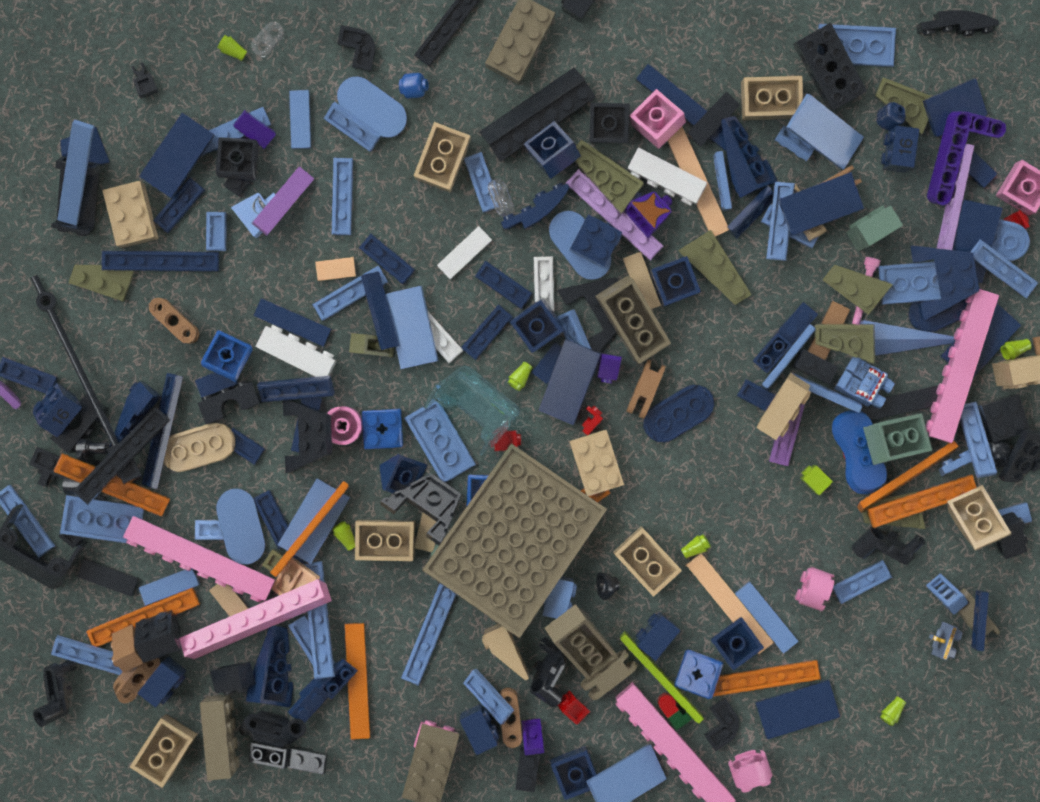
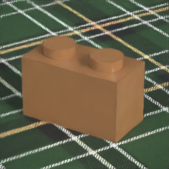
M133 625L112 634V662L123 673L143 664L134 647L135 627Z

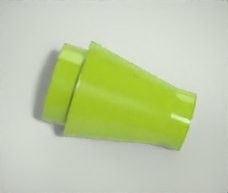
M224 35L217 47L221 50V53L237 58L240 61L247 54V51L231 36Z
M1028 339L1005 342L1001 346V354L1006 360H1014L1031 349V342Z
M523 362L508 377L507 383L512 388L520 391L521 388L525 387L533 367L527 362Z
M343 521L332 528L333 535L346 547L347 551L355 548V539L349 524Z
M702 534L701 536L697 535L685 547L681 548V551L687 559L691 556L707 552V549L711 548L705 535Z
M896 696L881 711L882 715L880 718L890 726H893L895 723L897 724L906 702Z

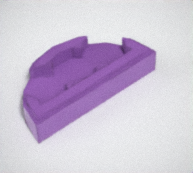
M0 381V395L14 409H17L21 405V401L5 383Z

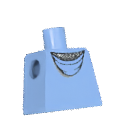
M257 193L231 207L255 238H258L262 232L251 223L275 196L274 193L266 199L260 193Z

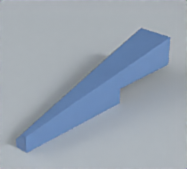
M865 320L860 322V324H875V355L951 344L955 340L954 336Z

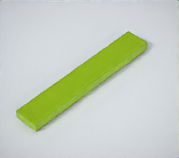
M624 631L620 635V640L697 723L703 721V715L674 686V683L637 646L629 634Z

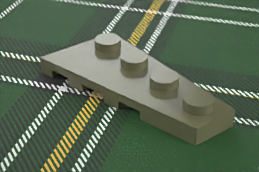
M581 140L576 146L581 157L574 162L622 215L629 203L642 188L644 182Z
M709 230L678 250L684 257L688 256L689 262L735 305L752 295L712 230Z

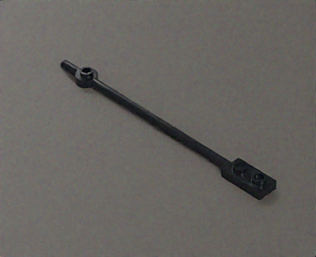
M38 275L31 277V281L38 293L36 298L37 307L41 311L47 312L112 447L107 449L108 453H110L119 444V441L54 310L57 304L55 296L45 291ZM46 300L50 301L48 306L43 305ZM134 458L119 473L124 485L142 477Z

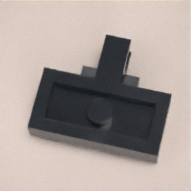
M40 447L36 448L29 465L39 469L38 473L41 476L37 484L47 487L51 479L55 480L56 476L64 479L65 476L54 472L60 456Z

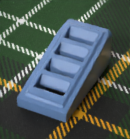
M941 573L926 585L952 614H956L968 604L965 596ZM941 583H944V584H943L941 587H939L937 590L935 589V588H937Z

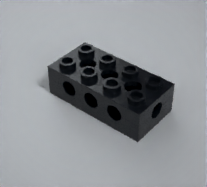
M831 23L793 44L819 95L830 111L867 92ZM818 46H822L824 48L823 55H820L817 52ZM827 63H831L833 65L832 72H829L826 69ZM836 80L842 82L841 90L835 86Z

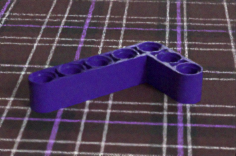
M953 111L948 115L927 192V199L930 203L946 205L950 202L968 134L973 133L984 137L1000 138L1006 132L1004 122L970 112ZM959 116L961 117V122H960V124H958V118H959ZM976 121H978V127H977V128H975V122H976ZM993 125L995 126L994 133L992 132ZM954 135L956 136V141H955V143H953V136H954ZM949 154L951 155L950 162L947 160ZM945 173V174H946V179L943 181L942 177H943V174ZM940 192V193H941V197H940V199L938 200L937 195H938V193Z

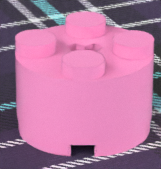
M340 406L331 409L327 413L331 415L332 443L347 445L355 442L361 436L363 431L362 417L355 409ZM340 421L347 422L346 430L339 428L341 426Z
M813 567L803 571L800 582H803L801 589L797 590L795 600L799 604L823 611L826 606L822 604L824 600H829L834 585L832 578L834 575Z
M750 750L736 755L735 761L731 762L730 760L728 762L735 786L740 788L742 792H749L754 787H764L771 783L772 772L764 751L760 750L761 753H756L755 750Z

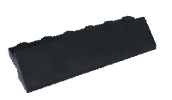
M572 68L479 131V133L501 163L515 152L517 153L523 149L525 142L553 121L557 125L579 111L580 108L594 100L596 96L586 83L585 78L575 68Z

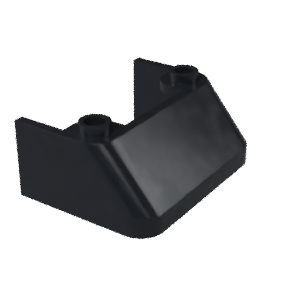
M19 504L15 506L0 528V560L48 588H59L64 583L88 542L84 540L80 543L69 561L56 557L47 563L15 544L17 534L11 526L24 505Z

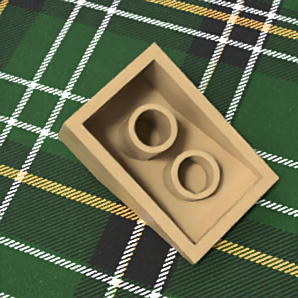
M983 485L947 501L951 517L975 551L1011 535L1009 528Z
M499 624L485 629L482 636L485 648H490L492 654L524 680H528L529 672L511 632Z

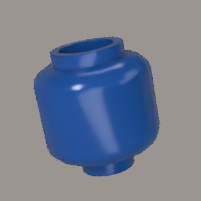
M407 73L399 80L400 93L408 99L423 97L425 91H428L429 88L428 80L421 73Z

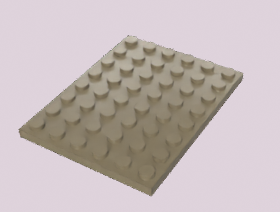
M511 444L422 571L520 638L607 509Z

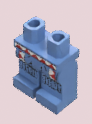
M852 357L834 389L867 407L872 405L880 409L886 398L877 394L878 391L881 389L890 393L895 383L887 378V373L861 360V358Z

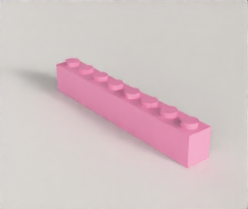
M981 289L965 300L967 306L960 315V321L962 322L960 328H957L954 334L955 344L948 353L949 363L943 369L942 376L944 378L936 391L938 397L931 406L930 412L932 416L925 425L928 437L947 443L953 442L999 295Z
M135 516L132 517L123 538L127 539L126 543L137 547L139 544L145 547L144 551L155 555L157 552L163 555L161 559L172 563L174 560L181 563L179 567L185 570L195 569L198 571L197 575L206 579L209 576L215 578V583L223 587L228 584L233 587L234 592L241 595L246 592L251 595L250 599L261 603V600H267L275 582V579Z
M317 579L179 638L184 656L192 659L199 658L331 602L327 584Z
M633 682L615 697L617 700L616 706L622 712L626 711L630 715L628 719L635 727L639 725L643 730L641 734L647 741L652 740L654 742V749L660 755L664 754L668 758L666 761L673 770L677 768L681 773L679 777L686 785L688 783L692 785V792L698 799L702 797L706 802L736 801L734 796Z

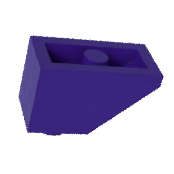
M601 354L597 378H601V382L611 384L612 380H617L622 357Z

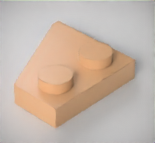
M292 557L280 572L271 590L280 596L319 579L320 576Z

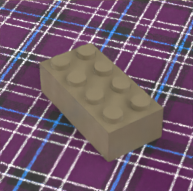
M518 0L485 62V67L520 85L555 19V12L532 0Z
M624 277L595 296L632 359L638 364L671 344L631 277Z
M576 604L545 627L554 644L588 681L619 658L610 643Z
M230 694L207 696L200 702L207 781L229 779L237 771V768L240 767L239 756H236L235 749L238 748V739L234 737L233 731L236 729V719L232 718L234 700L230 699Z
M422 723L402 798L415 802H441L459 733Z

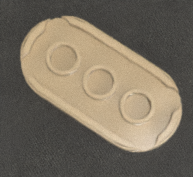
M211 423L169 436L163 463L173 471L184 472L225 460L232 454L235 448V436L229 427L221 423Z

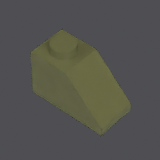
M351 333L349 352L393 357L394 347L381 350L377 336Z

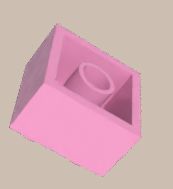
M657 89L629 116L631 125L658 149L686 123L684 112Z
M1023 160L1016 162L996 197L1021 210L1028 216L1036 213L1040 206V170Z

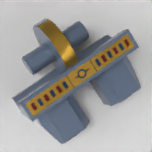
M942 622L936 635H929V638L934 640L932 655L944 660L955 658L957 651L956 648L951 646L953 640H961L963 634L957 629L958 627Z

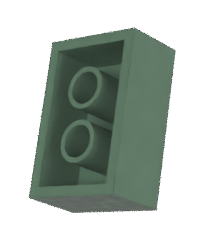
M882 205L849 225L850 230L846 231L857 251H860L897 230L903 224L891 205L886 208Z
M922 413L863 427L873 465L932 451Z

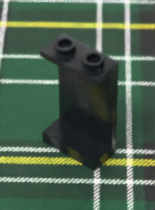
M62 156L56 160L55 168L60 169L57 220L51 224V228H56L59 232L71 231L76 232L79 236H87L95 229L100 163L88 161L79 222L75 226L58 220L67 157Z

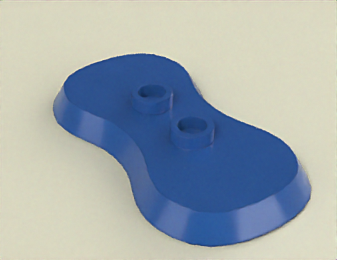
M850 410L839 414L834 419L832 433L845 456V474L850 488L858 494L874 493L885 486L887 482V469L884 463L873 465L863 429V427L873 425L870 417L863 411L858 413Z

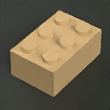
M802 76L743 78L741 81L742 120L791 119L803 101Z
M434 122L415 170L414 178L451 193L470 144L471 136Z
M136 181L102 190L117 247L125 248L159 239L145 183Z
M1040 355L992 364L996 385L1003 386V389H1018L1027 387V384H1040Z
M790 373L756 428L775 440L778 439L779 435L783 437L789 428V420L794 421L800 410L799 405H804L810 397V385Z
M607 430L569 441L587 496L624 485Z
M356 521L355 560L413 561L415 559V521Z
M639 527L613 551L616 557L653 597L682 571L642 527Z
M165 714L160 718L130 768L163 788L198 734Z

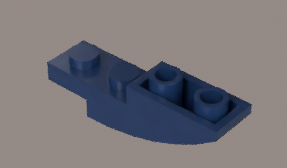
M559 183L553 186V190L548 193L546 191L537 193L535 195L536 198L533 199L535 207L532 208L530 205L521 209V213L514 216L512 213L503 218L504 221L501 222L504 231L521 223L524 230L543 220L563 200L569 190L568 183L565 185Z
M803 301L753 359V362L768 373L793 345L794 341L817 317L818 313Z
M345 659L333 664L335 677L313 679L299 693L301 697L290 708L289 714L293 718L300 719L305 723L328 697L333 699L358 670Z

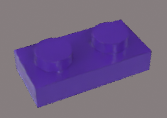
M541 720L521 721L525 755L544 753Z

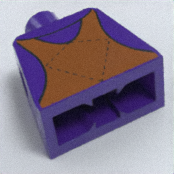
M651 192L632 200L624 212L642 233L649 238L672 212L669 208L672 205V200L667 195L660 198L656 192Z

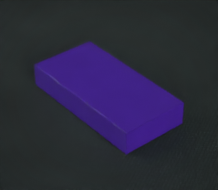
M245 110L233 124L234 128L248 138L257 140L264 149L276 135L275 131Z

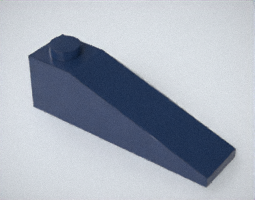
M735 116L722 119L721 123L731 179L739 197L748 196L778 182L766 159L762 160L757 153L759 151L756 145L753 146L749 142L748 133Z
M143 381L135 382L129 389L131 393L126 399L114 432L119 443L143 420L161 397L159 393Z
M279 626L269 627L253 670L256 684L248 687L246 702L290 707L293 682H288L287 671H291V664H287L286 654L290 651L287 628Z

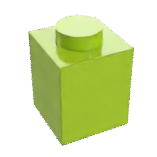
M809 465L801 472L803 476L800 479L816 495H820L833 482L817 465L812 467Z

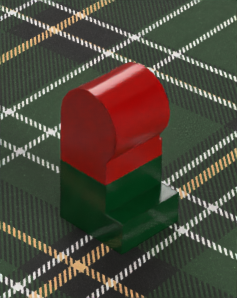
M662 693L659 696L658 704L676 730L692 720V717L686 711L681 712L674 697L670 693Z

